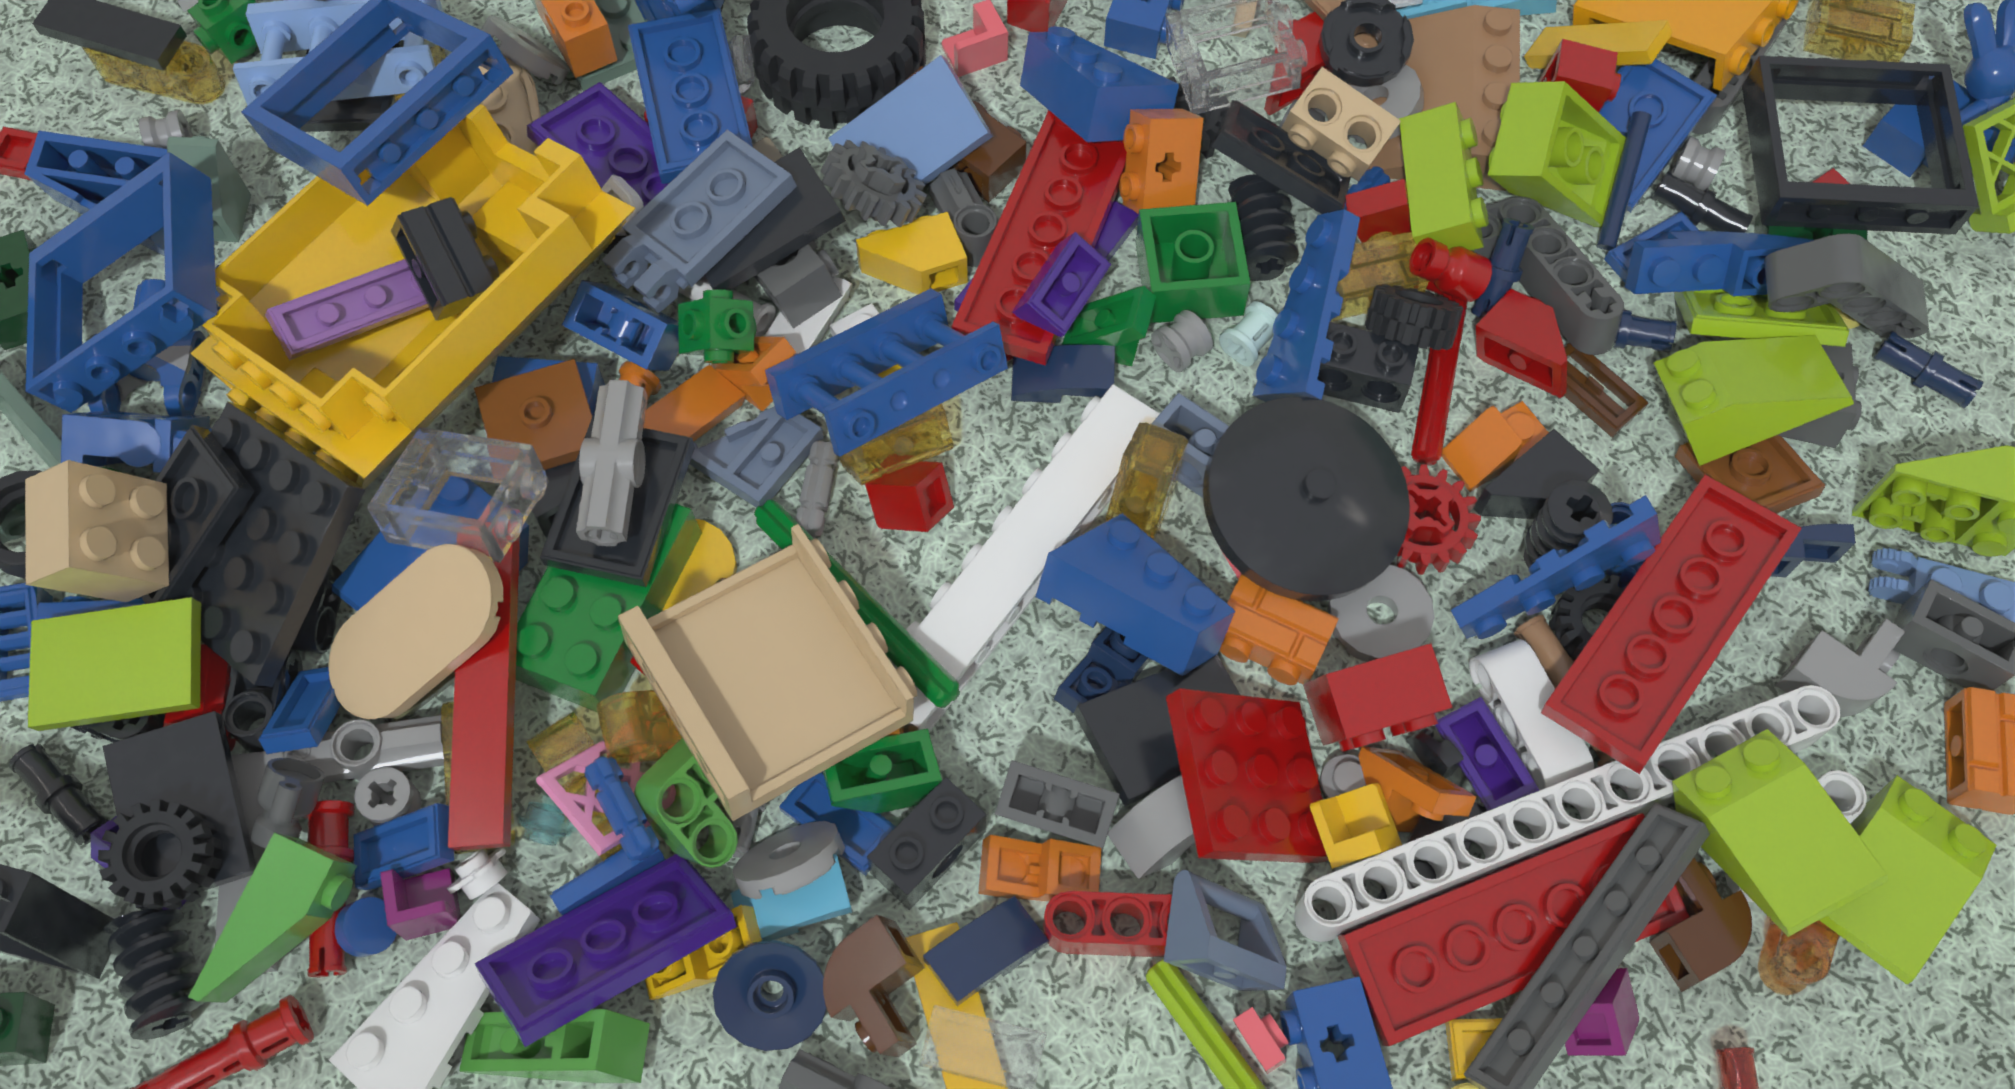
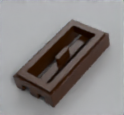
M1568 343L1564 347L1567 359L1569 357L1574 359L1592 376L1587 378L1567 360V390L1564 396L1613 438L1635 416L1643 412L1649 402L1597 357L1580 352L1571 343ZM1601 384L1625 403L1628 408L1626 410L1609 397L1603 391L1604 387Z

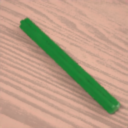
M767 500L764 505L757 506L754 511V515L757 517L756 524L782 550L792 545L791 527L799 523L775 500ZM800 525L810 541L814 538ZM827 552L831 562L830 572L837 582L845 580L849 584L859 604L857 612L866 625L871 622L874 623L883 635L888 647V652L885 653L886 656L897 667L902 666L908 672L915 686L935 706L945 708L950 702L955 701L960 695L958 689L959 682Z

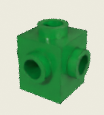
M199 0L196 5L187 10L198 25L192 31L193 34L211 55L218 50L231 64L240 58L251 55L256 51L258 45L246 17L248 4L256 3V1Z
M705 290L703 291L702 299L678 304L679 354L704 356V363L727 364L734 363L735 354L754 351L757 325L753 314V301L733 299V291Z

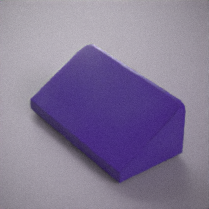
M1074 232L1055 247L1012 313L1026 322L1059 337H1063L1111 266V263Z
M1482 697L1438 719L1439 724L1434 725L1443 741H1451L1464 756V760L1459 767L1486 811L1540 791Z

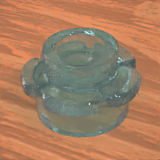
M529 802L525 816L518 817V823L526 828L524 837L540 844L556 846L559 837H569L573 832L568 828L569 819L554 805Z

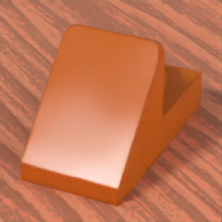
M755 336L754 351L735 354L734 363L711 364V366L745 393L747 401L759 410L764 411L773 402L765 370L791 358L796 351L785 337Z
M1523 401L1502 413L1495 406H1491L1443 448L1441 457L1457 477L1465 483V487L1469 492L1500 475L1549 432Z
M1362 746L1358 757L1365 784L1378 783L1381 786L1398 832H1412L1420 815L1437 821H1442L1444 815L1469 817L1477 796L1398 750Z

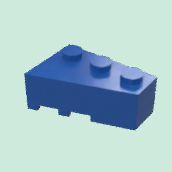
M1054 26L1049 27L1048 32H1029L1020 86L1086 142L1123 140L1125 127L1129 124L1130 109H1174L1179 88L1178 83L1085 40L1068 28Z
M39 130L24 174L52 199L83 215L166 155L167 149ZM164 227L140 244L164 256Z
M1123 513L1049 552L1035 596L1049 605L1056 599L1080 612L1079 621L1092 628L1099 622L1125 636L1124 645L1182 676L1218 654L1235 613L1232 607Z

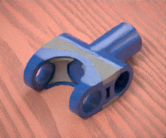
M147 279L137 285L133 309L165 287V280ZM172 298L170 301H168V303L174 305L179 300L176 298ZM201 331L190 332L87 402L90 412L120 411L121 402L135 388L144 385L148 381H160V385L164 387V404L168 415H194L204 385L206 367L190 353L206 339Z

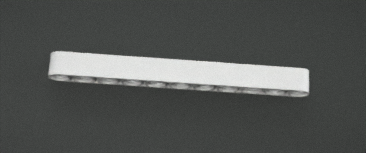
M1814 685L1803 686L1661 742L1640 774L1616 760L1322 876L1310 883L1296 905L1294 913L1296 926L1302 935L1310 940L1317 942L1330 941L1338 938V935L1626 817L1639 813H1648L1654 803L1662 806L1675 802L1672 786L1673 780L1666 778L1660 772L1658 765L1667 768L1673 774L1675 780L1713 759L1707 753L1705 747L1715 751L1719 756L1755 736L1753 730L1761 733L1768 729L1793 753L1806 749L1837 724L1840 718L1839 704L1836 698L1824 688ZM1799 712L1805 715L1809 719L1810 723L1806 722L1800 716ZM1610 784L1621 787L1626 792L1628 800L1618 797L1613 792ZM1562 802L1573 805L1579 811L1581 820L1569 816L1564 810ZM1513 821L1522 822L1527 825L1532 831L1533 839L1521 836L1516 831ZM1468 840L1477 843L1483 849L1485 859L1475 858L1470 855L1465 848L1464 841ZM1414 860H1422L1429 863L1435 870L1436 879H1428L1420 875L1415 869ZM1370 879L1380 883L1386 891L1387 899H1376L1369 895L1364 888L1363 880ZM1321 899L1329 902L1336 910L1337 919L1327 920L1318 916L1313 909L1312 900Z

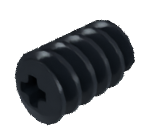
M1257 174L1239 177L1230 182L1228 191L1231 197L1230 202H1236L1249 278L1250 281L1272 280L1279 277L1284 272L1285 267L1292 265L1299 257L1297 246L1294 245L1297 238L1294 229H1292L1294 225V218L1292 213H1290L1292 203L1288 193Z
M1568 480L1559 483L1550 492L1549 498L1544 502L1537 517L1534 518L1524 539L1525 551L1523 557L1528 568L1536 562V559L1553 549H1567L1571 552L1578 548V543L1586 536L1584 531L1602 520H1606L1609 525L1612 523V506L1607 496L1597 486L1584 480Z
M150 908L121 915L104 926L106 933L112 934L107 943L108 948L112 954L117 955L113 962L114 971L118 976L123 977L118 985L119 992L122 997L128 998L124 1005V1012L128 1019L135 1020L129 1029L130 1036L133 1039H155L183 1029L194 1021L191 1012L206 1003L197 1002L189 998V995L185 993L186 990L195 985L199 974L192 972L180 974V969L195 960L192 951H174V948L189 940L187 930L169 931V927L179 923L184 918L181 909L157 910Z

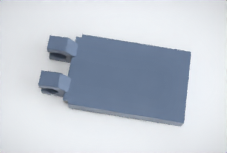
M727 129L622 227L627 237L622 238L602 261L613 271L612 276L626 289L634 285L636 290L644 296L642 299L645 304L659 314L677 299L679 287L685 289L688 285L692 287L786 198L797 185L789 172Z

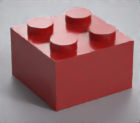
M1431 643L1331 672L1303 684L1323 746L1338 742L1341 752L1385 740L1383 728L1386 727L1390 728L1393 737L1439 724L1435 713L1453 708Z

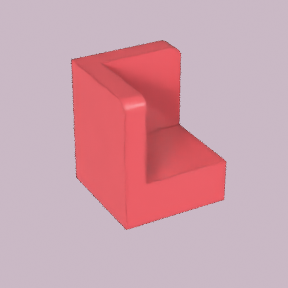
M991 0L973 4L972 30L942 40V48L958 77L1008 60V31Z

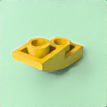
M739 905L730 909L734 916L736 928L646 978L645 983L649 1000H657L715 982L719 969L732 953L753 942H761L762 938L754 907Z

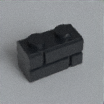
M449 197L431 203L426 207L421 206L402 212L397 216L391 233L435 320L439 321L466 310L500 276L497 265L490 255L483 256L475 241L478 233L472 216L466 210L460 211L454 198Z

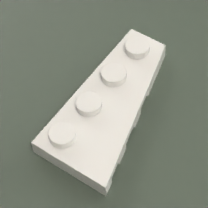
M499 883L495 884L483 893L334 1053L329 1061L358 1089H432L433 1087L440 1089L452 1068L448 1064L450 1058L465 1033L472 1035L484 1015L480 1009L490 993L480 978L474 963L533 932L540 919Z

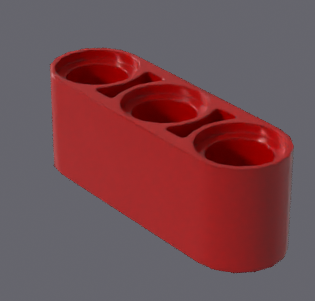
M1088 891L1060 892L1052 897L1046 905L1043 934L1049 940L1048 944L1057 952L1065 954L1164 957L1168 931L1167 921L1170 915L1172 895ZM1072 912L1082 919L1084 928L1076 934H1064L1056 928L1053 920L1060 913ZM1119 914L1131 915L1139 923L1140 932L1134 936H1121L1113 930L1110 920Z

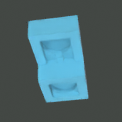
M833 854L836 863L826 874L793 892L775 895L772 888L760 890L762 894L761 899L744 896L741 894L740 889L731 893L734 908L739 905L754 907L762 941H771L799 933V927L852 913L836 854Z

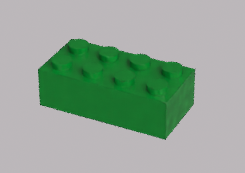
M675 503L647 587L548 566L517 623L516 680L611 717L636 668L630 663L633 654L625 643L618 615L636 606H639L646 619L663 611L702 534L692 509Z

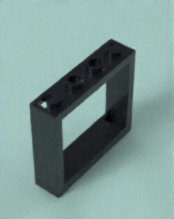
M1779 55L1758 57L1742 85L1761 223L1763 226L1956 235L1979 207L1950 64L1799 58ZM1775 99L1916 105L1932 188L1788 181Z
M0 864V953L100 979L111 954L107 943L112 934L106 933L104 926L114 918L33 872Z

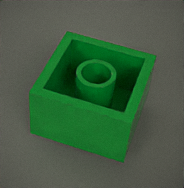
M1236 202L1139 209L1135 244L1141 284L1156 295L1150 323L1173 322L1174 317L1183 310L1195 313L1200 319L1244 316L1251 283Z

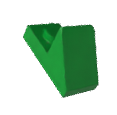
M1140 286L1085 304L1066 332L1062 345L1115 346V363L1132 366L1139 340L1146 337L1150 326V318L1156 295L1145 286Z

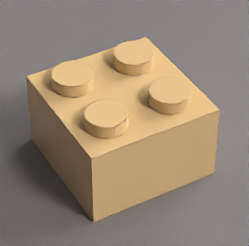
M71 460L64 461L25 479L26 585L121 602H129L169 586L167 483Z

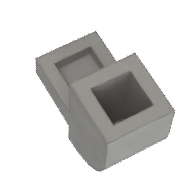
M1886 618L1864 638L1856 651L1853 652L1822 630L1802 648L1776 686L1785 693L1809 685L1822 687L1836 698L1840 707V717L1861 713L1898 683L1886 675V673L1900 657V653L1893 648L1905 631Z
M1182 775L1169 781L1144 798L1108 831L1107 835L1138 879L1171 865L1195 843Z

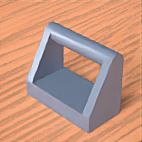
M1182 870L1177 873L1173 884L1164 962L1238 991L1284 989L1287 966L1265 905L1190 871ZM1207 904L1241 918L1238 946L1217 937Z

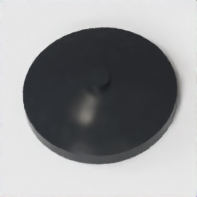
M1286 397L1267 401L1246 411L1228 427L1214 446L1203 478V504L1210 530L1224 555L1252 582L1270 592L1290 599L1327 601L1355 593L1383 573L1393 562L1400 551L1407 533L1410 516L1409 492L1405 476L1395 454L1381 435L1366 421L1351 411L1324 400L1309 397Z

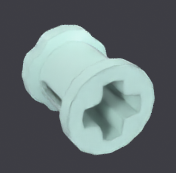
M1253 301L1246 307L1243 319L1233 329L1228 328L1220 334V346L1226 354L1243 366L1249 367L1253 365L1258 359V351L1270 339H1273V324L1278 314L1262 302Z

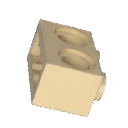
M1321 67L1290 110L1282 129L1288 132V137L1294 144L1305 150L1312 149L1327 159V163L1333 171L1341 176H1351L1359 181L1401 120L1324 67ZM1318 108L1324 111L1328 121L1320 122L1313 119L1308 109ZM1348 135H1358L1363 138L1367 148L1359 149L1354 147L1349 142Z

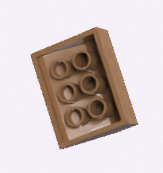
M1472 5L1408 19L1412 26L1414 42L1406 65L1415 70L1424 90L1422 111L1456 102L1463 118H1472L1477 133L1478 146L1472 147L1471 153L1472 158L1477 157L1483 176V186L1476 188L1506 191L1505 188L1488 176L1489 155L1496 144L1501 125V108L1507 101L1511 83L1520 82V10ZM1379 97L1372 101L1380 106L1387 98ZM1401 135L1386 142L1367 170L1372 169L1374 166H1379L1383 168L1384 173L1390 179L1406 180Z

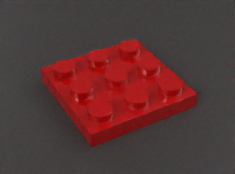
M1182 688L1167 695L1166 701L1198 858L1294 863H1323L1328 861L1329 859L1310 809L1311 803L1323 799L1300 702Z

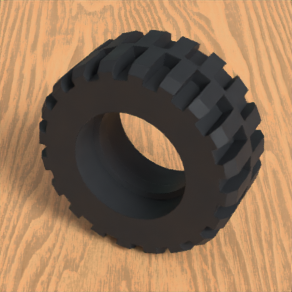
M752 0L750 3L751 12L747 16V29L755 75L759 79L760 88L768 99L773 98L774 106L786 115L791 110L794 111L795 120L810 125L812 120L820 121V128L834 130L835 123L848 124L897 88L921 66L925 67V25L921 0ZM837 25L857 27L874 35L865 44L842 52L820 51L802 43L810 34L820 29Z

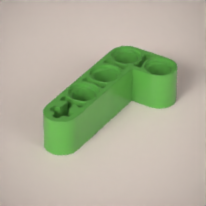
M681 738L642 775L636 784L634 795L647 821L674 853L705 867L714 868L722 866L735 853L738 843L737 832L730 820L714 802L718 796L684 739ZM674 784L676 790L674 802L664 810L662 806L663 794L668 787ZM707 826L709 832L707 842L697 850V836L701 829Z

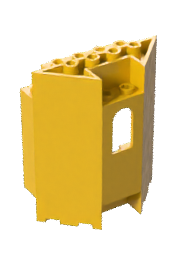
M479 104L368 206L318 176L309 182L215 269L216 290L220 294L216 298V303L220 309L217 311V315L202 325L210 335L190 354L231 389L226 396L233 403L245 406L252 412L256 411L255 414L310 452H315L317 457L366 489L616 238L615 235L622 229L627 222L626 219L636 208L602 191L579 153L549 138L533 151L536 156L509 143L487 108ZM366 169L358 175L361 179L360 184L362 185L371 177ZM452 197L455 199L460 211L466 210L470 213L478 233L475 241L483 256L490 255L497 265L500 276L466 310L438 321L435 320L430 308H426L289 361L265 316L267 309L403 260L404 257L391 233L397 216L402 212L421 206L426 207L431 203Z

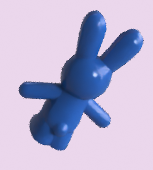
M2004 0L2001 2L1997 11L1996 34L1992 15L1984 4H1968L1964 9V22L1973 55L1965 71L1964 84L1969 94L1976 100L1959 111L1962 127L1964 124L2015 98L2012 96L2015 92V0ZM1994 126L1984 130L1987 150L1992 152L2000 132ZM2013 138L2004 159L2013 165L2015 162V138Z

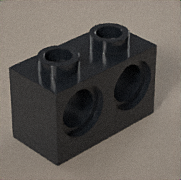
M1329 322L1326 338L1333 341L1334 345L1330 361L1320 364L1317 380L1325 383L1323 395L1400 413L1412 383L1419 350L1417 345L1401 344V341L1386 339L1385 335H1376L1370 331Z

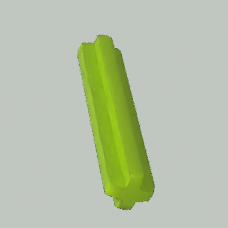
M1164 959L1154 964L1147 971V982L1225 1089H1266L1178 967L1164 962Z

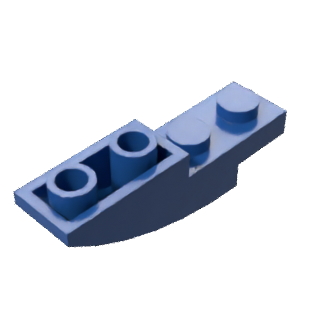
M1669 232L1667 239L1634 241L1625 288L1633 294L1723 289L1732 296L1767 295L1765 257L1778 250L1814 240L1743 232Z

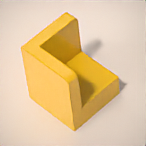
M1372 783L1310 804L1314 821L1332 869L1402 845L1383 791L1378 783Z

